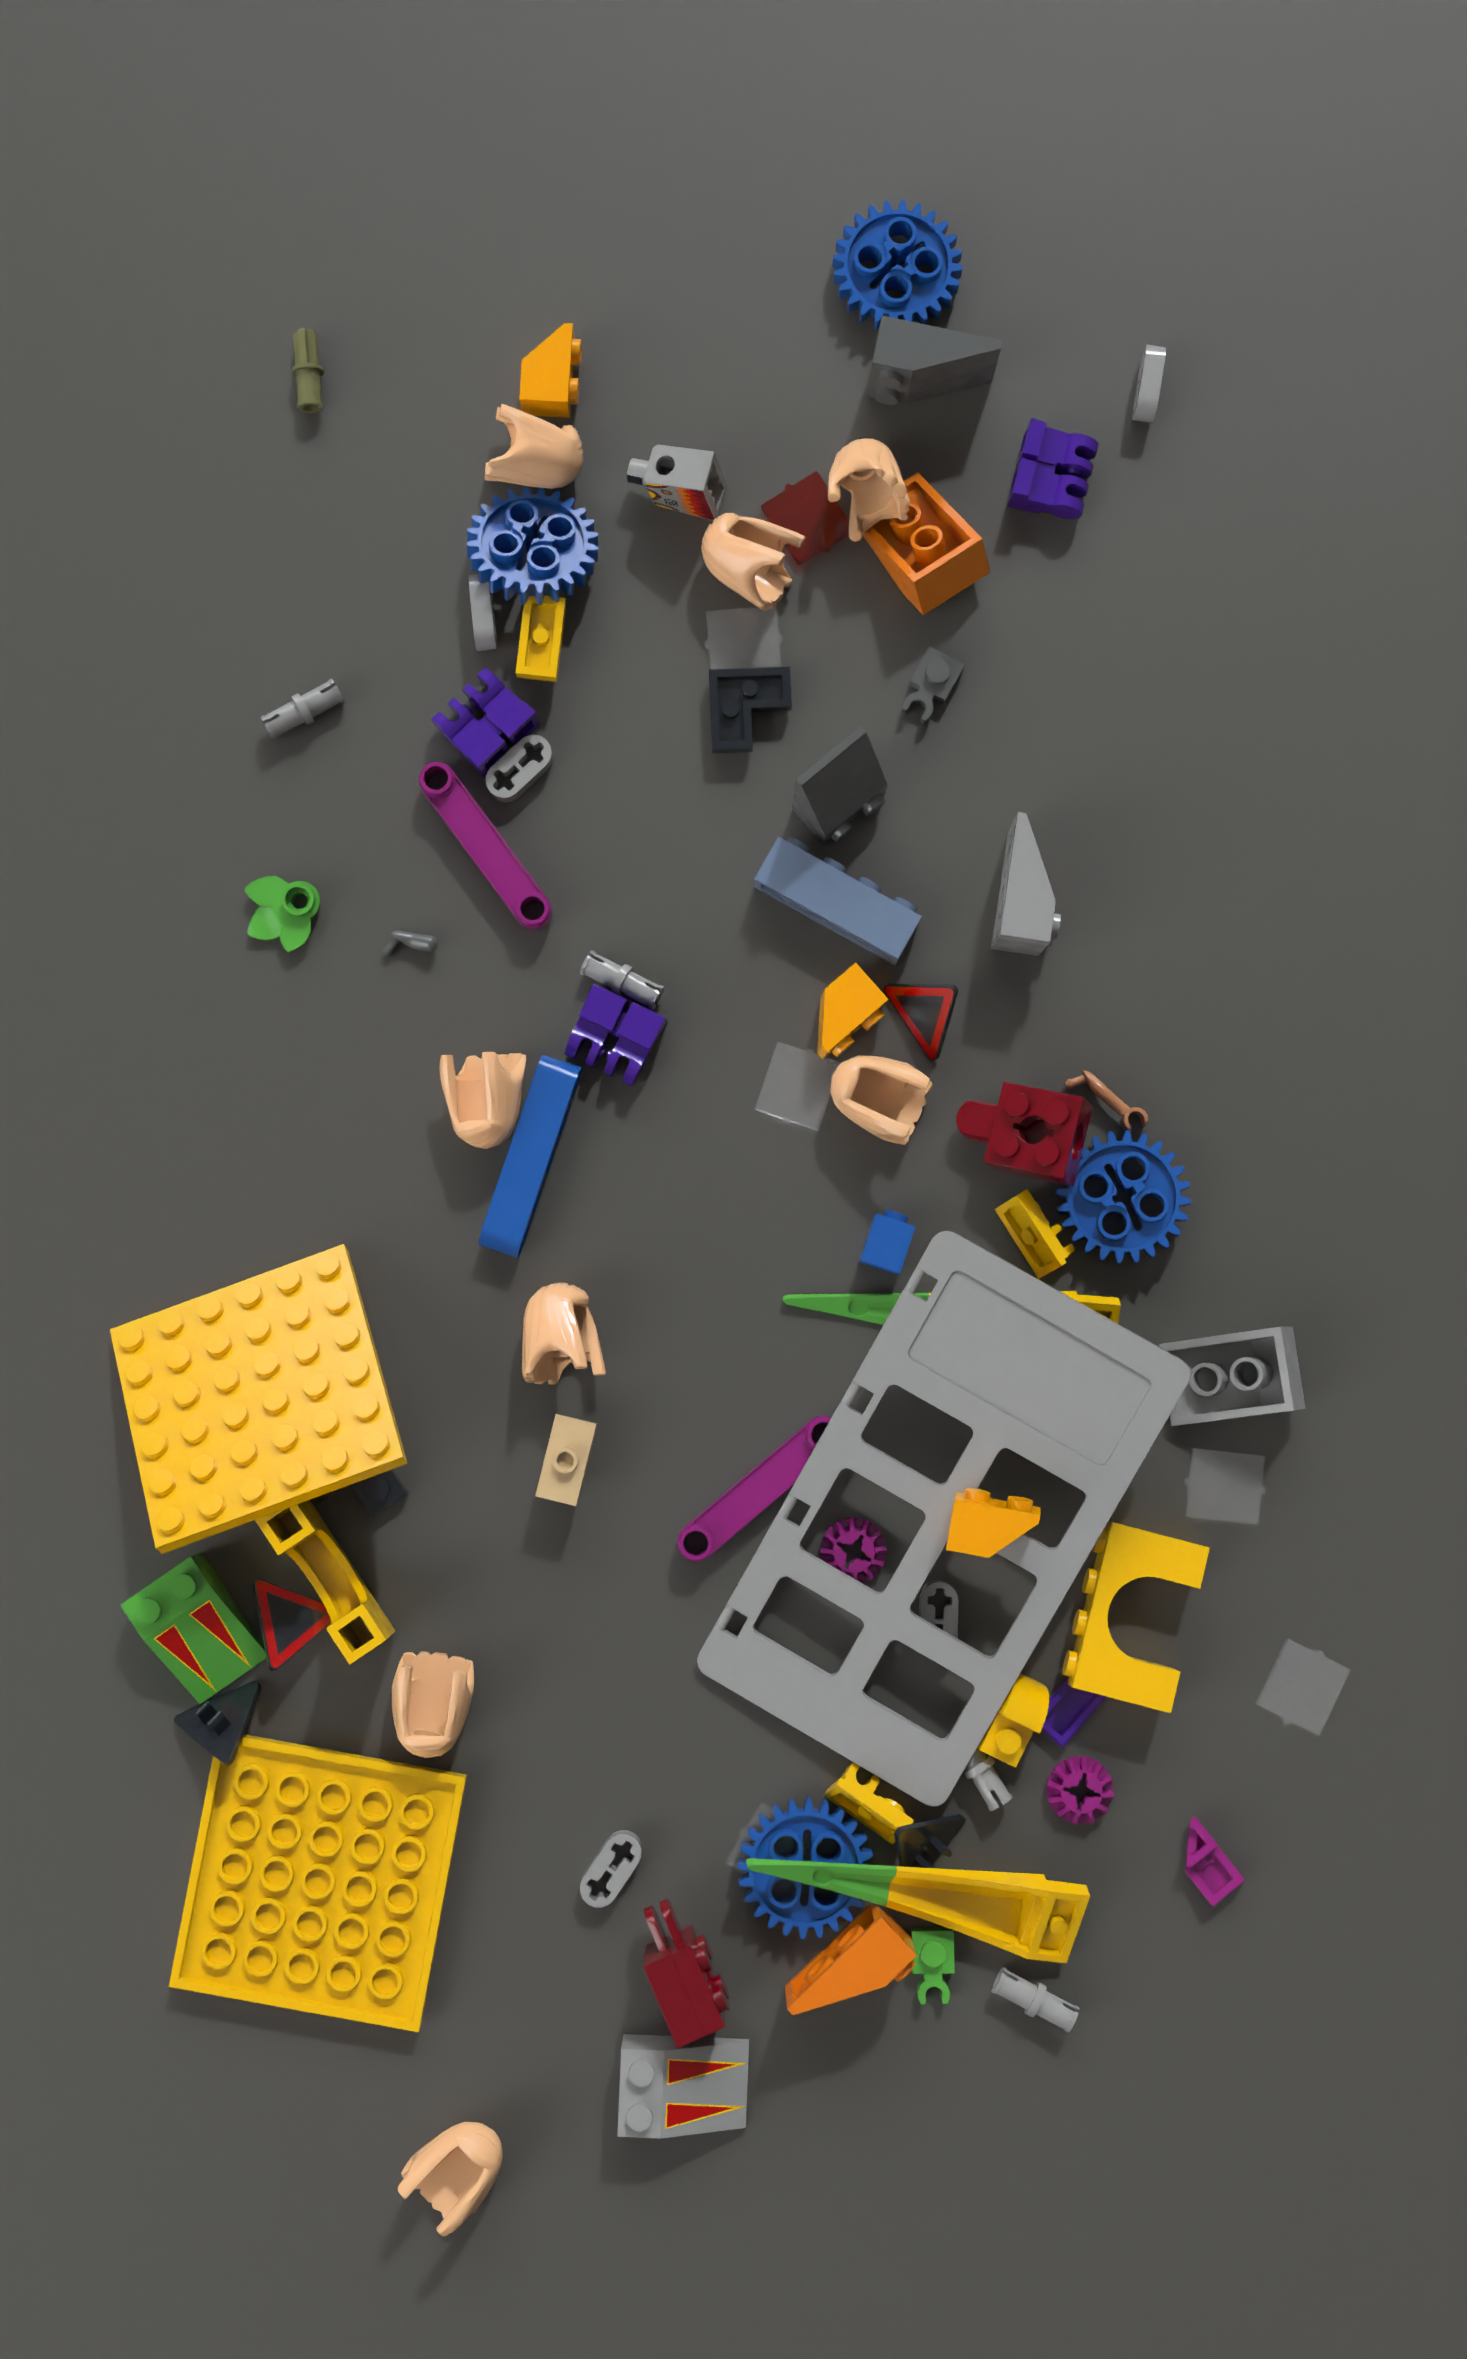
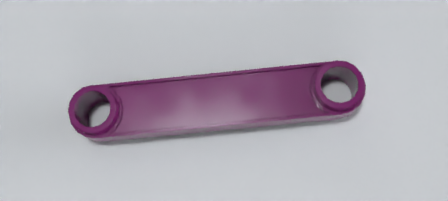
M441 762L427 764L420 772L419 785L428 801L517 921L525 929L531 931L545 928L552 918V907L548 898L453 770L447 764ZM436 774L446 775L448 781L443 788L433 790L428 787V782L432 776ZM537 902L545 907L544 913L539 919L528 920L523 916L524 908L530 903Z
M825 1415L816 1416L808 1421L681 1530L677 1540L678 1550L681 1555L687 1560L694 1562L708 1558L794 1485L816 1446L811 1436L812 1429L819 1423H829L831 1417ZM692 1531L702 1532L708 1539L706 1549L700 1553H692L684 1545V1538Z

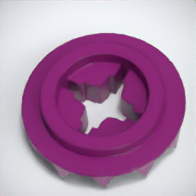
M857 1517L844 1518L831 1525L825 1532L820 1545L821 1560L861 1583L872 1580L884 1566L887 1552L884 1537L879 1529L871 1522ZM860 1535H863L860 1549L869 1557V1560L855 1558L852 1563L849 1562L847 1568L844 1567L847 1553L842 1550L841 1546L837 1545L838 1541L843 1544L852 1545L855 1540H858Z
M1086 1756L1066 1758L1053 1768L1048 1777L1046 1786L1047 1798L1050 1806L1060 1818L1077 1825L1094 1823L1103 1814H1107L1108 1807L1114 1798L1112 1778L1106 1768L1095 1759ZM1084 1773L1086 1786L1096 1792L1097 1795H1085L1078 1807L1076 1796L1063 1788L1078 1786L1079 1780H1082Z

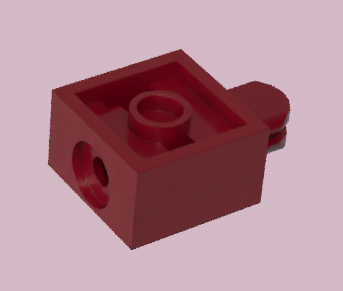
M1003 1081L998 1104L978 1100L967 1101L957 1112L956 1124L958 1130L968 1139L988 1143L984 1162L995 1170L1074 1186L1093 1106L1084 1097Z
M665 1899L659 1902L670 1933L668 1936H666L655 1908L651 1905L644 1909V1915L654 1942L646 1945L643 1968L675 2045L679 2048L725 2028V2012L730 2010L727 2002L729 1994L720 1974L713 1976L711 1970L713 1968L710 1960L713 1959L704 1934L697 1937L692 1925L681 1929L669 1899Z

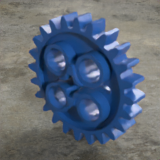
M901 200L898 210H892L889 201H884L883 212L878 213L876 208L870 205L868 207V219H865L858 213L855 214V228L845 225L843 228L844 239H837L835 251L838 254L833 255L832 267L837 269L833 274V284H842L838 288V298L845 299L850 297L846 310L849 313L859 308L860 323L869 317L874 318V330L880 327L882 316L910 322L916 320L917 323L925 325L927 324V314L938 320L941 314L940 305L949 308L952 302L951 294H957L960 282L956 279L961 278L963 266L957 264L961 261L962 250L953 249L956 246L957 235L945 236L948 228L947 221L941 222L938 225L934 224L936 211H931L925 217L920 215V203H917L912 212L907 211L905 200ZM897 235L904 236L908 239V242L899 244L891 240V237ZM919 245H924V246H925V247H921V248H919V249H917L916 251L913 252V250H914L917 246H919ZM864 260H871L878 266L868 269L860 263ZM928 265L934 271L932 273H922L917 267ZM881 282V284L875 289L870 288V286H874ZM898 290L904 296L895 299L888 296L886 292Z
M523 486L522 495L516 496L511 489H507L506 500L493 495V508L481 504L480 516H472V528H467V557L470 558L471 570L478 571L480 583L490 581L491 593H495L502 588L505 589V600L507 601L514 594H519L521 604L523 605L526 604L529 596H535L538 605H542L544 595H549L555 602H558L559 591L563 590L570 596L574 595V583L584 587L586 585V574L593 575L594 562H598V533L594 532L595 522L593 519H586L585 507L575 510V499L573 497L565 502H561L560 491L558 490L551 497L545 496L544 488H539L536 495H531L529 488Z
M1126 1130L1122 1141H1117L1114 1133L1109 1131L1107 1144L1104 1145L1096 1136L1092 1137L1093 1150L1089 1151L1083 1147L1074 1186L1068 1185V1188L1056 1190L1055 1196L1067 1199V1203L1057 1207V1213L1069 1214L1070 1216L1062 1223V1228L1075 1227L1077 1231L1071 1239L1072 1243L1084 1238L1088 1241L1084 1253L1088 1254L1097 1247L1100 1249L1099 1261L1102 1262L1109 1252L1114 1253L1116 1265L1121 1264L1124 1254H1129L1133 1263L1137 1264L1140 1251H1144L1150 1259L1154 1258L1155 1249L1153 1245L1157 1244L1165 1250L1168 1249L1170 1245L1165 1235L1169 1234L1178 1237L1181 1234V1231L1173 1223L1175 1221L1186 1222L1189 1216L1179 1211V1207L1190 1205L1192 1199L1180 1196V1192L1185 1191L1191 1185L1190 1182L1177 1180V1177L1183 1173L1185 1167L1177 1166L1172 1168L1170 1166L1175 1153L1171 1152L1165 1156L1160 1155L1161 1141L1155 1143L1151 1148L1146 1146L1147 1134L1145 1133L1142 1134L1137 1143L1132 1142L1130 1130ZM1126 1161H1137L1143 1167L1144 1175L1138 1180H1129L1122 1174L1121 1165ZM1106 1165L1112 1166L1121 1190L1124 1193L1131 1191L1133 1194L1129 1201V1206L1135 1217L1139 1220L1142 1226L1141 1230L1137 1231L1134 1229L1125 1205L1122 1202L1114 1203L1113 1199L1116 1197L1117 1189L1104 1169ZM1091 1178H1098L1105 1183L1107 1192L1100 1198H1092L1085 1193L1084 1183ZM1146 1197L1158 1199L1162 1205V1213L1157 1217L1144 1215L1140 1209V1201ZM1108 1215L1121 1217L1125 1223L1124 1232L1119 1235L1106 1233L1102 1226L1103 1218Z
M806 1796L804 1805L800 1808L797 1807L796 1802L791 1797L788 1801V1810L784 1812L780 1806L774 1803V1817L772 1819L760 1813L758 1817L762 1828L760 1830L751 1826L747 1828L748 1835L754 1840L753 1843H740V1850L749 1857L737 1860V1868L748 1871V1873L738 1878L739 1886L752 1887L744 1894V1900L746 1903L758 1900L754 1908V1916L757 1918L768 1912V1928L774 1927L778 1921L783 1922L784 1936H787L792 1927L795 1926L799 1929L800 1938L805 1939L808 1927H814L817 1936L820 1938L823 1934V1925L826 1923L837 1932L839 1931L837 1918L840 1915L851 1922L853 1917L849 1907L851 1905L859 1908L864 1907L863 1900L838 1892L827 1898L819 1897L814 1893L816 1886L808 1885V1902L803 1905L800 1903L802 1883L792 1881L795 1885L794 1890L786 1896H780L773 1892L772 1886L776 1881L784 1878L751 1871L747 1868L746 1859L750 1858L803 1861V1832L805 1830L811 1831L809 1847L811 1862L869 1865L863 1863V1861L873 1857L871 1848H859L867 1840L865 1832L852 1834L858 1824L857 1820L853 1817L843 1823V1807L839 1806L831 1814L828 1812L829 1805L827 1799H823L818 1809L813 1808L810 1796ZM790 1836L797 1841V1845L790 1853H779L774 1848L778 1838ZM824 1838H832L839 1843V1846L835 1853L825 1856L817 1852V1844Z

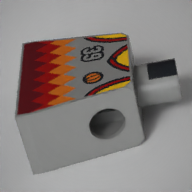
M657 444L652 449L649 461L632 458L627 470L628 483L645 486L653 504L712 521L718 518L727 483L715 452Z

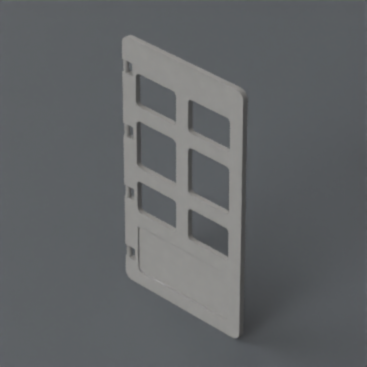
M947 1230L937 1233L929 1243L699 1652L697 1658L699 1669L709 1678L928 1806L943 1804L952 1792L1189 1383L1190 1371L1187 1364L1173 1354L959 1234ZM925 1273L938 1280L927 1301L914 1294ZM890 1385L900 1386L972 1428L973 1436L945 1483L939 1484L863 1440L862 1432ZM861 1387L874 1393L863 1414L850 1407ZM1003 1448H1008L1081 1489L1085 1493V1499L1056 1547H1048L1029 1535L1023 1534L997 1552V1554L1034 1574L1037 1582L997 1652L994 1655L988 1656L914 1614L911 1610V1604L948 1541L956 1492L965 1493V1488L978 1489L998 1452ZM845 1468L853 1470L925 1513L923 1524L887 1587L881 1592L874 1591L805 1551L801 1546V1540L838 1474ZM798 1499L811 1506L800 1526L787 1519ZM790 1577L863 1621L864 1627L838 1672L830 1674L755 1629V1621L780 1578ZM735 1610L748 1617L738 1636L725 1629ZM897 1640L973 1684L974 1692L947 1737L939 1738L865 1694L864 1686L891 1641Z

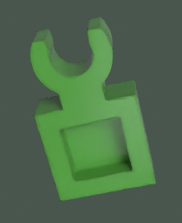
M910 1927L911 1939L917 1957L913 1959L915 1965L911 1971L912 1974H923V1978L917 1985L920 2004H926L927 1990L931 1987H937L941 1990L942 2004H948L950 1991L942 1974H955L954 1930L946 1927Z

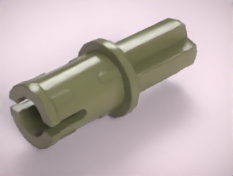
M300 328L293 334L295 366L291 369L292 375L296 377L297 409L303 413H317L324 409L321 391V376L324 374V368L319 365L316 331Z

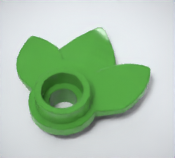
M265 876L245 887L244 890L249 898L260 906L252 917L247 930V934L250 937L264 941L275 940L280 937L281 943L287 952H292L306 943L311 934V919L318 913L321 905L320 895L313 885L305 881H294L288 884L278 876ZM298 896L307 897V905L302 909L294 907V901Z

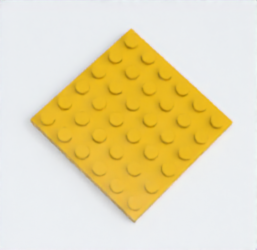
M344 1244L110 1329L155 1548L161 1554L408 1464L350 1254Z
M246 1734L243 1735L234 1762L231 1765L225 1766L213 1756L169 1987L419 2032L426 2003L467 1774Z

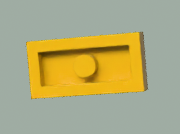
M529 596L528 601L523 607L515 672L517 678L557 682L566 598L559 597V601L555 602L550 596H544L542 605H538L535 596Z
M1028 1189L994 1209L1038 1279L1067 1263L1065 1258L1074 1252L1075 1248L1072 1243L1064 1248L1056 1237V1234L1063 1230L1062 1227L1056 1224L1050 1228V1223Z
M853 1762L846 1768L841 1778L826 1790L823 1796L837 1806L843 1807L844 1811L889 1843H895L894 1833L896 1829L900 1826L912 1824L914 1820L905 1814L903 1807L897 1802L873 1794L880 1782L879 1777L875 1774L869 1778L866 1785L859 1784L856 1779V1772L860 1766Z

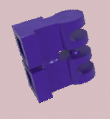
M1031 418L1024 432L1016 464L1017 468L1014 472L1006 507L1039 514L1040 512H1046L1063 519L1080 518L1083 513L1084 502L1079 498L1086 496L1089 484L1084 479L1092 475L1094 467L1088 460L1096 457L1099 444L1090 436L1059 431L1046 427L1047 422ZM1057 471L1064 475H1057L1054 472Z
M483 668L476 675L487 689V692L480 693L470 684H467L462 689L475 710L478 708L485 715L484 718L477 721L468 706L462 705L457 699L452 698L447 704L456 714L458 720L450 721L441 712H438L431 719L437 729L456 747L483 778L486 777L489 769L509 751L505 741L513 747L540 725L536 712L528 704L515 696L487 668Z
M593 984L579 1014L580 1017L568 1040L564 1055L575 1059L586 1041H591L592 1047L585 1065L594 1068L599 1058L606 1052L607 1048L605 1045L609 1035H613L619 1038L613 1051L610 1050L607 1054L604 1074L612 1077L620 1061L625 1058L629 1059V1065L622 1082L633 1086L668 1021L665 1017L634 1002L631 1003L626 1014L625 1011L629 1005L627 999Z

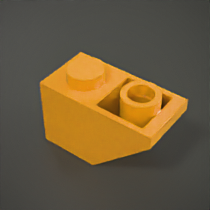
M564 323L522 359L519 401L523 412L532 416L570 418L571 403L578 404L579 378H573L574 364L581 365L582 340L575 339L573 323Z
M856 962L826 987L820 997L817 1054L822 1060L831 1052L838 1057L855 1042L851 1037L854 1032L861 1026L868 1031L885 1016L881 1009L888 1001V998Z
M965 1488V1493L956 1492L946 1550L989 1558L1038 1525L1040 1507L1033 1506V1500L1019 1496H1008L1007 1501L990 1498V1492L981 1489Z

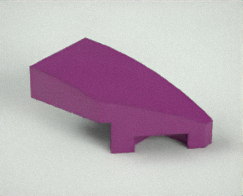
M1195 1816L1189 1821L1185 1873L1213 1907L1243 1883L1245 1879Z

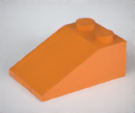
M917 472L903 481L910 499L909 511L906 512L908 518L906 520L897 518L880 520L870 527L863 536L901 592L922 615H925L989 574L990 568L983 539Z
M870 1902L785 1985L787 2010L792 2015L800 2014L886 1987L893 1979L897 1982L902 1980L913 1969L915 1965L913 1959L917 1957L910 1934L884 1906Z

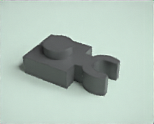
M929 646L909 681V686L918 691L909 694L905 698L901 713L906 715L912 705L919 704L924 709L920 723L925 725L930 720L933 712V699L942 704L945 703L965 665Z

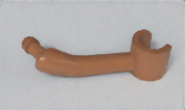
M1083 1070V1075L1065 1081L1067 1089H1072L1077 1085L1086 1083L1096 1096L1121 1116L1120 1124L1123 1130H1130L1131 1132V1126L1128 1122L1130 1113L1139 1116L1143 1127L1147 1125L1148 1115L1145 1110L1139 1107L1130 1108L1089 1071Z

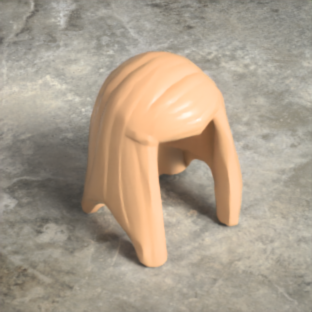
M501 404V407H497L495 420L503 422L507 427L511 437V446L504 455L486 462L485 480L548 489L562 488L575 480L581 472L584 459L583 449L581 448L582 442L576 428H573L572 425H564L560 429L545 420L504 404Z
M871 438L857 439L842 447L836 453L829 472L828 500L832 503L840 499V486L851 493L849 538L852 541H860L863 534L880 520L893 518L906 520L908 518L906 513L909 511L910 505L908 490L903 482L897 461L891 450L884 443Z
M724 513L715 518L713 523L707 527L702 539L701 550L707 568L720 582L758 608L768 611L776 607L778 601L783 598L784 587L789 588L792 583V578L783 564L786 555L781 552L784 545L789 543L800 548L806 537L764 520L741 517L735 513Z
M482 1052V1058L476 1055L468 1056L457 1076L455 1075L453 1055H441L439 1069L443 1093L453 1129L463 1141L474 1147L488 1149L501 1145L512 1135L520 1114L527 1060L525 1054L510 1053L509 1055H497L496 1052Z
M858 1055L842 1062L832 1075L830 1092L836 1107L851 1121L880 1139L906 1145L915 1129L914 1123L918 1122L922 1108L927 1103L926 1094L931 1091L933 1083L930 1081V1078L908 1063L879 1056Z
M560 1282L541 1287L528 1301L524 1314L522 1342V1376L527 1383L542 1384L548 1381L549 1384L554 1385L558 1383L563 1370L570 1363H573L575 1369L587 1368V1361L591 1362L593 1375L600 1376L606 1374L597 1329L587 1306L589 1296L575 1285L569 1286L568 1283Z
M421 1651L417 1656L413 1652L403 1654L392 1683V1713L397 1738L407 1751L416 1756L430 1758L442 1756L456 1743L465 1724L473 1696V1661L465 1660V1658L460 1656L448 1658L446 1653L439 1652L430 1654L429 1652Z
M462 2122L456 2124L419 2149L403 2168L401 2174L404 2179L398 2185V2192L406 2199L414 2189H420V2194L428 2202L432 2203L433 2209L442 2213L444 2220L436 2228L441 2236L449 2235L462 2225L471 2214L476 2212L491 2190L499 2174L503 2158L502 2144L498 2135L493 2129L483 2123Z

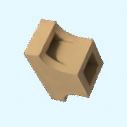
M555 1414L535 1494L536 1497L577 1506L594 1445L593 1441L597 1423Z

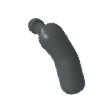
M397 930L390 933L393 937L387 946L383 948L382 953L387 957L391 956L399 942L415 950L432 952L437 949L438 940L435 936Z

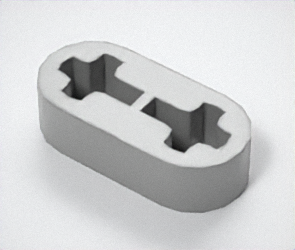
M1146 344L1144 347L1137 379L1132 420L1153 423L1162 383L1166 347Z
M478 574L469 575V592L476 650H497L493 593L490 592V581L480 583Z
M528 735L515 744L489 769L485 780L487 789L494 799L504 803L514 801L548 771L553 761V753L548 741L539 735ZM531 747L536 751L540 747L543 748L541 751L543 760L540 763L531 760L524 767L521 766L528 758L526 749ZM515 770L518 771L511 779L513 784L511 790L508 791L504 787L499 790L496 789L498 787L497 776L501 774L507 778Z
M930 1581L923 1587L920 1593L919 1617L933 1625L941 1624L943 1631L958 1639V1595L955 1589L946 1581ZM938 1588H942L943 1594L950 1597V1603L942 1605V1618L935 1617V1606L927 1601L928 1596H934Z
M628 1830L614 1832L606 1840L585 1871L580 1883V1894L588 1905L595 1908L609 1905L637 1867L642 1855V1844L635 1833ZM625 1841L632 1844L630 1852L633 1857L630 1859L624 1856L617 1867L611 1864L616 1854V1849L613 1845L616 1843L622 1846ZM608 1871L611 1875L608 1878L606 1888L610 1892L606 1894L601 1891L597 1896L591 1893L592 1884L589 1880L592 1878L598 1881L604 1872Z

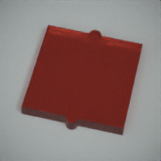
M817 471L794 485L787 484L783 492L761 505V509L770 523L806 537L800 548L789 543L785 544L798 566L821 551L829 552L831 545L849 535V519L837 501L831 503L828 500V487Z

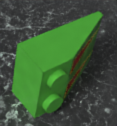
M202 1552L190 1556L120 1605L145 1643L199 1704H202L266 1659L264 1644Z

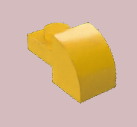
M1020 1673L977 1748L1016 1768L1033 1732L1035 1731L1040 1734L1049 1707L1048 1688L1044 1684Z

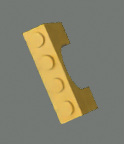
M310 1500L255 1520L277 1555L284 1553L289 1555L318 1593L331 1619V1625L326 1629L349 1665L383 1643L395 1632L392 1624Z
M1108 1521L1092 1548V1552L1097 1553L1094 1568H1088L1084 1577L1082 1592L1087 1594L1084 1610L1078 1609L1076 1612L1072 1633L1077 1635L1074 1651L1068 1650L1062 1670V1674L1068 1677L1067 1684L1072 1688L1171 1713L1181 1672L1171 1667L1133 1658L1123 1653L1117 1647L1109 1632L1108 1610L1117 1591L1126 1583L1137 1578L1156 1577L1200 1589L1210 1548Z

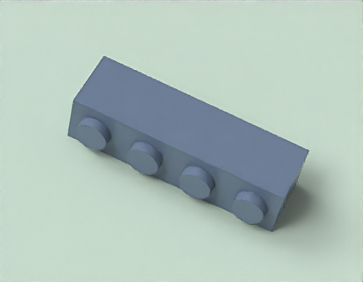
M778 836L754 878V888L887 962L896 965L922 918L921 915L915 913L917 907L903 898L896 897L892 900L881 894V887L867 878L860 877L859 880L852 878L844 873L846 868L831 858L824 857L823 861L809 854L810 848L801 841L789 837L786 841Z

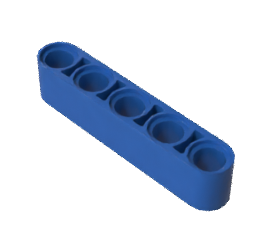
M546 1055L541 1056L480 1233L479 1246L515 1258L519 1257L578 1087L582 1067Z

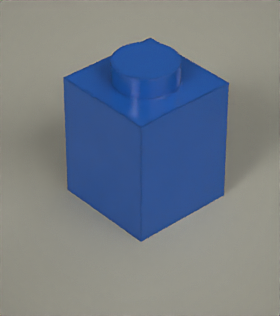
M885 1209L884 1215L876 1213L873 1216L858 1262L894 1275H899L915 1230V1226L907 1224L909 1217Z

